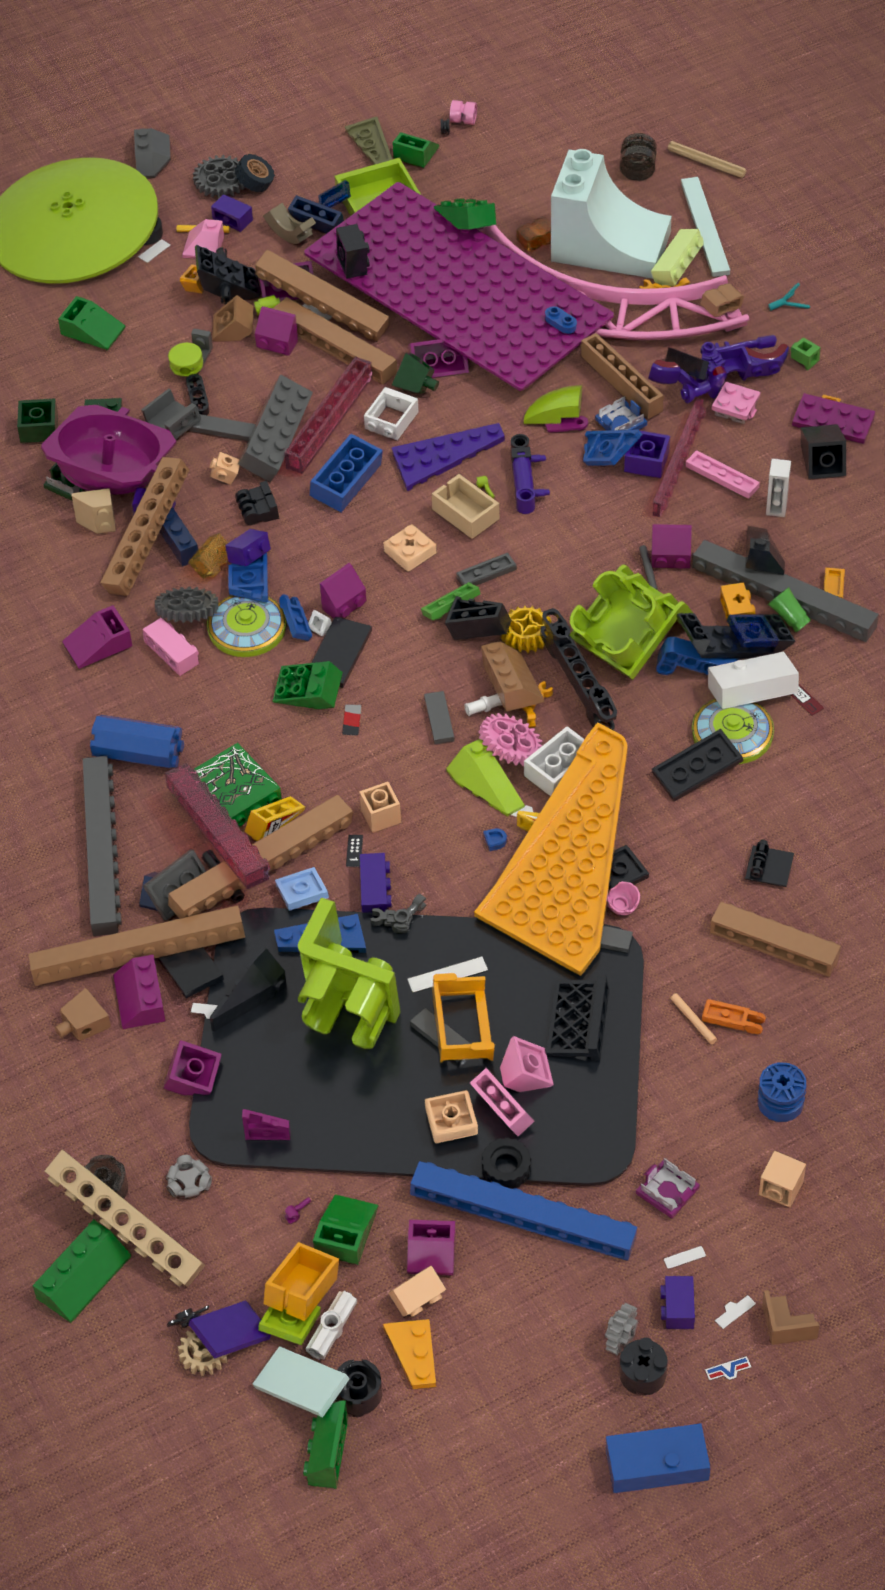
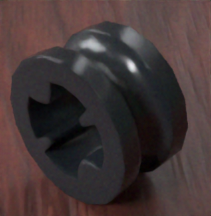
M449 118L445 121L440 119L441 134L445 132L450 134Z

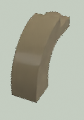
M283 203L263 215L271 229L282 239L292 244H298L312 235L311 226L316 223L313 217L305 222L295 220Z

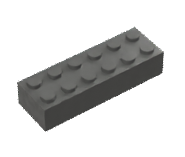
M280 374L270 390L238 464L271 482L282 465L313 392Z

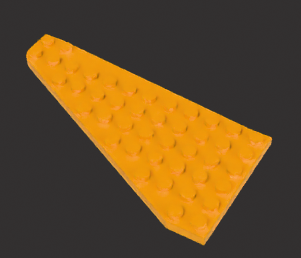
M598 722L584 739L576 752L577 755L495 886L474 911V916L580 976L601 948L628 753L625 738Z

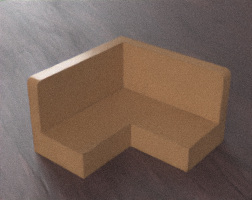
M764 1290L762 1305L771 1345L818 1339L819 1322H815L814 1314L790 1316L786 1296L770 1298L769 1290Z

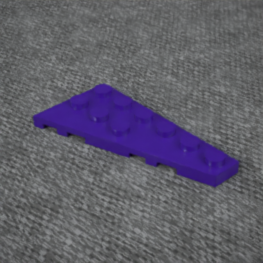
M496 423L391 448L405 488L409 491L413 489L414 485L427 482V478L433 475L438 476L454 468L468 457L470 459L475 457L477 452L488 450L505 441V435L500 424Z

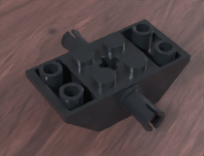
M195 246L197 273L203 290L221 297V303L225 305L236 295L243 300L260 296L259 278L254 268L227 258L226 248L220 247L215 253L205 247Z

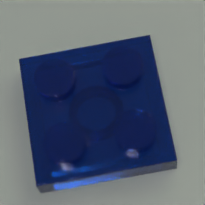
M763 614L728 616L726 621L742 647H777L779 639Z

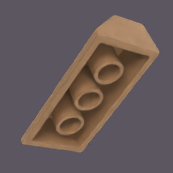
M501 641L481 646L483 666L506 712L544 703V698L521 652Z

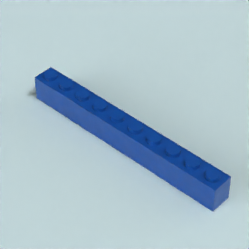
M419 1161L410 1183V1195L626 1261L629 1260L636 1240L637 1226H633L629 1222H620L606 1215L593 1214L583 1208L577 1209L567 1206L563 1202L547 1200L540 1195H530L517 1188H507L497 1182H487L477 1176H467L458 1173L454 1169H444L430 1162L424 1163Z

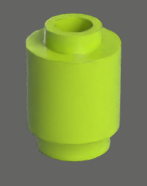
M275 295L260 298L254 302L257 316H259L262 306L273 309L280 303L279 298H275Z

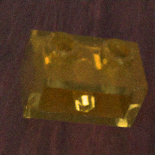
M220 533L208 537L188 563L203 579L209 576H216L220 572L219 567L228 562L225 547L228 542Z

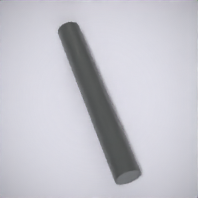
M642 545L639 547L648 584L658 590L647 547Z

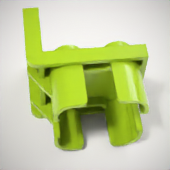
M623 564L616 572L606 571L596 578L593 588L599 595L587 611L581 605H577L572 611L570 624L573 631L570 636L574 642L633 680L676 621L679 622L676 617L677 614L693 612L683 601L678 603L671 593L663 594L650 586L641 574H634L628 566Z
M321 897L298 942V950L306 980L298 996V1002L305 1003L307 998H309L302 1012V1020L311 1029L322 1034H329L343 1005H345L348 1012L361 1017L352 1036V1043L361 1048L372 1049L386 1020L396 1023L401 1012L395 972H393V968L387 962L381 959L369 958L368 962L353 958L352 953L347 948L341 946L342 937L335 902Z

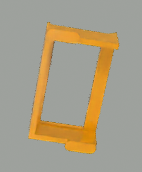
M455 973L435 974L433 976L432 996L440 1062H443V1060L488 1058L493 1061L495 1045L491 1042L485 997V976L457 978ZM475 994L481 1042L447 1045L441 996Z

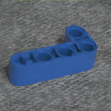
M668 637L658 652L656 670L659 674L670 675L677 666L708 675V667L732 663L739 659L701 658L691 641L678 637Z

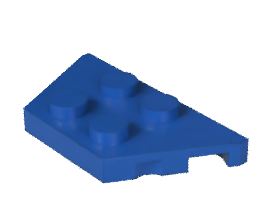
M639 430L586 431L585 436L588 438V443L584 444L585 454L583 462L587 466L615 465L637 442L642 433Z
M267 552L247 566L233 563L228 565L229 595L268 602Z

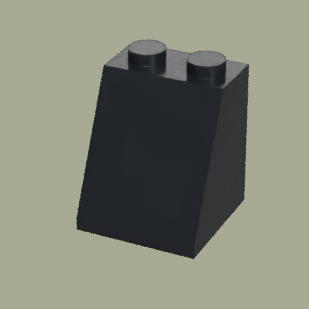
M838 424L800 427L801 449L808 479L846 476V439Z

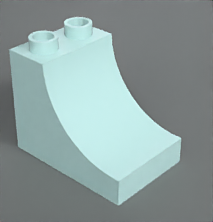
M586 149L568 150L551 195V262L653 279L651 270L665 251L671 233L672 216L647 210L627 198L611 180L605 166L604 155L594 154Z

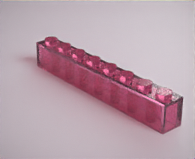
M354 357L284 452L286 469L300 474L304 473L371 381L372 362Z
M185 763L165 772L166 785L169 791L245 888L250 889L269 880V862L266 858L263 859L260 856L258 848L249 842L247 834L241 832L236 820H232L229 817L227 809L221 807L216 795L210 793L207 784L199 779L196 770L191 769Z

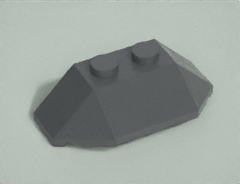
M152 128L134 130L136 170L147 179L155 178L158 172L171 160L170 136Z

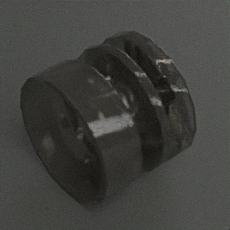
M634 133L624 138L621 143L619 169L626 178L641 181L653 175L657 154L655 140L643 133Z

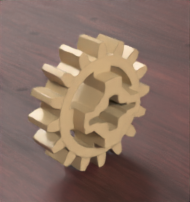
M187 1331V1339H180L181 1346H178L180 1362H184L185 1369L191 1367L192 1374H195L198 1370L201 1376H204L205 1371H209L212 1375L215 1367L218 1370L222 1369L221 1362L227 1363L226 1355L214 1359L195 1333ZM189 1351H191V1354L194 1357L193 1359L189 1356Z

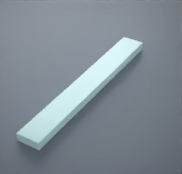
M699 178L681 179V186L695 227L699 229L703 237L704 244L702 248L712 277L730 275V268Z

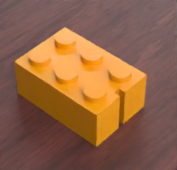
M298 1242L265 1283L263 1304L281 1312L285 1309L286 1314L306 1321L337 1280L339 1258Z

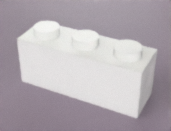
M772 459L766 515L785 517L791 461Z

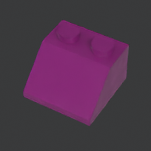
M262 306L255 331L256 347L290 356L298 342L296 315Z
M652 525V568L690 569L692 525Z
M350 563L320 583L322 610L333 619L335 616L339 618L347 617L352 611L361 607L367 601L366 588Z
M180 1040L174 1049L163 1089L181 1095H193L194 1093L210 1094L222 1054Z

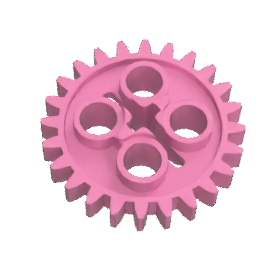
M497 713L496 716L491 714L490 717H486L480 726L479 734L481 735L479 739L483 740L482 745H487L486 750L493 751V756H500L499 760L506 759L507 764L513 761L515 766L518 763L524 766V760L542 747V740L538 739L539 734L534 733L535 729L528 728L529 723L523 724L522 719L517 721L515 716L509 718L507 714H504L503 717L500 713Z

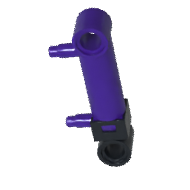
M516 434L511 438V462L515 485L516 509L519 513L530 514L535 510V497L550 495V490L534 489L531 463L546 461V456L540 454L531 455L529 438L524 434Z

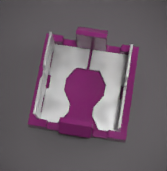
M664 1158L658 1165V1168L656 1164H653L644 1173L646 1176L645 1183L637 1188L636 1194L673 1219L700 1188V1184L695 1181L696 1179L686 1172L680 1171L677 1166Z

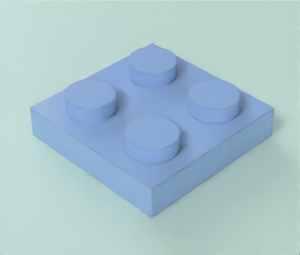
M315 867L275 880L276 887L289 911L319 902L321 897L329 898L328 891Z

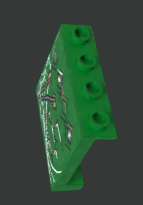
M238 742L171 782L174 798L176 800L181 798L212 831L214 841L225 837L237 827L243 826L248 821L252 810L282 800L281 788Z

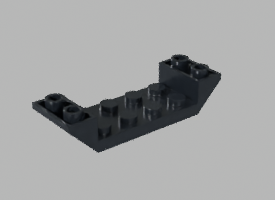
M678 613L676 616L701 658L751 659L782 652L795 643V639L780 615L763 614L757 626H702L695 613Z

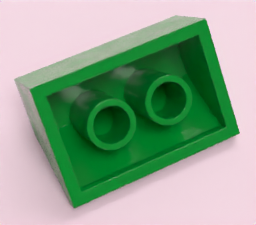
M346 1401L333 1403L323 1418L318 1415L313 1417L311 1431L314 1432V1437L309 1439L307 1449L310 1459L305 1461L303 1475L307 1476L309 1486L337 1489L348 1427Z

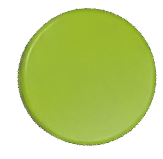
M180 343L169 351L170 369L174 374L186 377L196 374L202 369V351L196 344Z

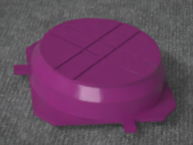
M99 405L78 406L41 444V449L48 460L57 462L63 475L74 485L87 491L110 488L111 495L134 492L136 488L145 487L151 481L162 457H165L176 445V440L170 430L127 416L130 409L122 407L116 412Z

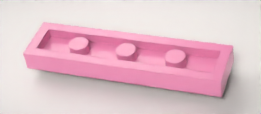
M697 450L686 461L687 468L748 499L759 488L760 482Z

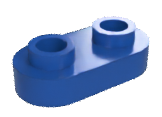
M553 306L546 309L545 321L567 334L573 333L576 330L577 320L559 307Z

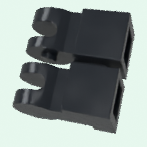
M267 480L260 482L258 487L249 490L241 489L235 494L236 502L247 525H255L259 521L268 522L279 519L278 507Z

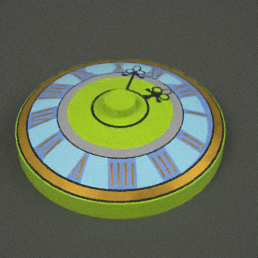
M232 595L220 601L217 613H213V616L208 617V634L212 643L226 654L237 657L258 656L270 651L280 643L286 632V617L280 605L270 597H268V602H261Z
M714 699L698 710L692 724L694 743L722 729L743 757V762L739 764L752 762L765 754L772 744L774 734L771 716L756 702L722 709L717 700Z

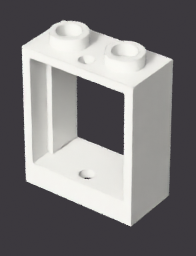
M385 387L364 415L365 429L398 440L419 412L418 398ZM386 406L404 412L396 425L378 418Z

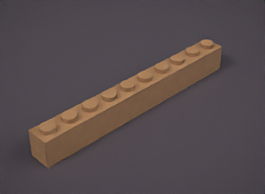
M339 795L332 797L170 892L168 906L179 919L198 915L206 909H211L217 902L231 897L234 891L248 887L254 880L263 878L275 868H280L286 861L297 858L308 848H314L320 841L329 839L340 829H346L352 823V809Z
M237 905L33 952L28 955L35 986L124 966L132 958L154 955V958H159L245 938V933Z

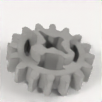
M625 1303L610 1318L605 1337L608 1338L606 1342L607 1351L618 1355L633 1340L638 1320L635 1319L637 1316V1308L635 1306Z

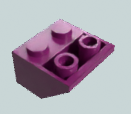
M409 1220L407 1274H418L425 1268L432 1266L437 1275H454L455 1221Z

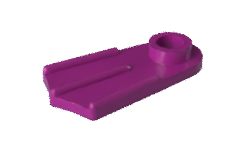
M584 416L561 418L560 424L544 425L548 433L583 430L588 426V419Z

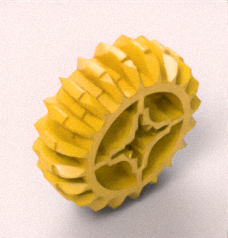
M524 605L523 608L517 606L515 610L510 609L509 616L512 621L507 634L501 635L502 642H505L506 645L514 649H518L519 652L525 650L529 653L530 650L536 652L537 648L543 649L545 644L540 636L541 626L545 625L542 621L543 612L541 609H534L533 605L531 608H527ZM547 616V620L551 623L550 617Z

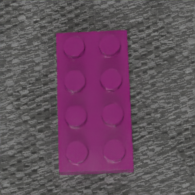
M804 393L793 418L792 426L800 428L838 424L846 440L864 444L876 411Z

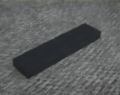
M668 347L666 362H675L687 374L699 379H705L709 361Z

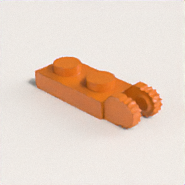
M707 999L702 1014L703 1022L742 1031L746 1030L748 1033L757 1035L762 1033L763 1028L755 1023H764L766 1019L764 1014L752 1011L750 1008Z

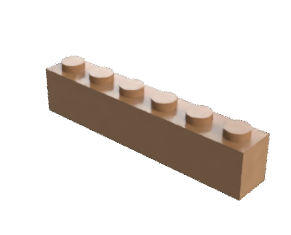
M597 333L581 340V357L617 391L625 396L630 403L631 400L637 403L642 408L640 412L647 419L663 412L664 395Z
M720 902L711 919L710 933L827 977L831 976L840 957L841 946L833 941L821 939L814 934L802 932L792 926L783 925L773 919H767L756 915L754 912L737 908L732 904Z

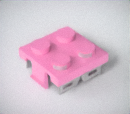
M725 382L712 405V410L715 411L716 416L726 419L729 417L732 421L745 424V420L753 418L757 411L755 404L760 397V392Z

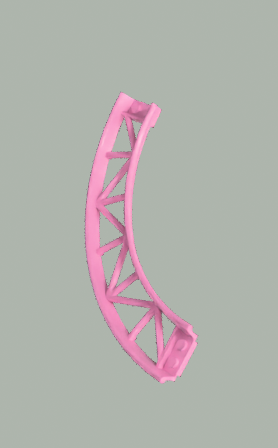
M496 225L476 228L589 298L620 303L616 326L611 321H608L605 326L609 330L599 329L595 332L600 337L624 340L684 338L724 329L726 332L746 326L747 321L750 320L748 314L742 315L739 309L727 312L720 317H713L704 307L687 302L701 299L705 291L717 289L720 285L727 284L726 275L700 283L670 288L632 289L600 285L573 278L536 261L515 246ZM628 304H659L624 326ZM677 306L711 317L720 322L680 329ZM670 307L673 330L631 331L662 310Z

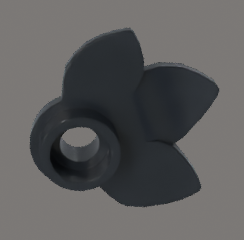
M209 1305L196 1312H193L192 1308L176 1314L175 1320L169 1321L167 1327L181 1325L184 1328L189 1326L190 1320L199 1317L203 1312L207 1311Z

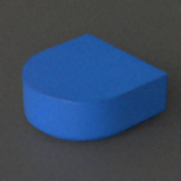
M495 828L483 831L489 851L501 849L506 845L507 835L502 829Z

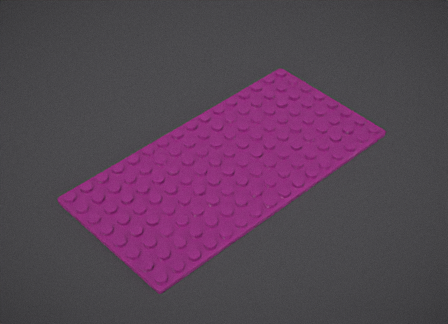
M400 182L392 185L304 250V255L436 339H442L444 344L519 391L526 389L581 344V340L594 334L614 317V313L476 228L457 229L434 209L435 203ZM357 224L360 231L364 233L365 243L368 242L370 253L367 256L370 266L367 267V275L346 279L336 256V228ZM553 306L559 307L577 320L576 330L573 333L567 334L545 321L546 309Z

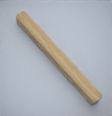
M673 141L668 145V150L740 178H744L746 174L745 168Z

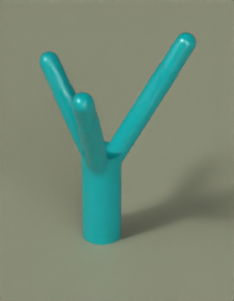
M797 283L783 298L768 304V308L772 311L787 305L809 309L810 305L786 301L795 294L794 291L800 286V283Z

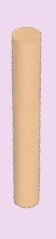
M677 993L673 994L670 998L705 1039L710 1044H714L717 1041L714 1034Z

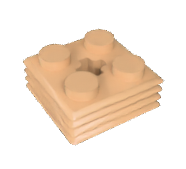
M413 524L383 542L384 552L406 571L412 570L437 553L436 543Z
M467 1090L425 1099V1109L435 1143L478 1134V1125Z

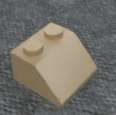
M110 488L71 493L77 523L97 534L116 531Z

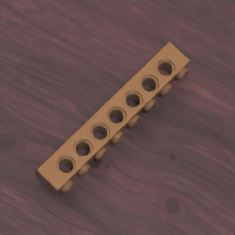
M162 457L100 582L109 594L128 596L134 586L138 574L188 475L189 469L182 459Z

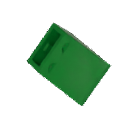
M465 198L454 199L452 203L451 201H441V205L434 206V209L457 229H474L496 225L495 203H488L487 200H477L476 202V199L465 200Z
M78 296L73 299L58 318L61 335L105 350L111 347L126 327L93 301Z
M330 661L281 666L273 702L312 709L334 708L343 672Z
M335 1194L317 1227L313 1238L314 1249L339 1258L341 1261L358 1265L379 1205Z

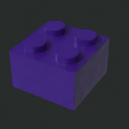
M640 431L642 436L625 453L624 472L661 478L669 454L670 436Z

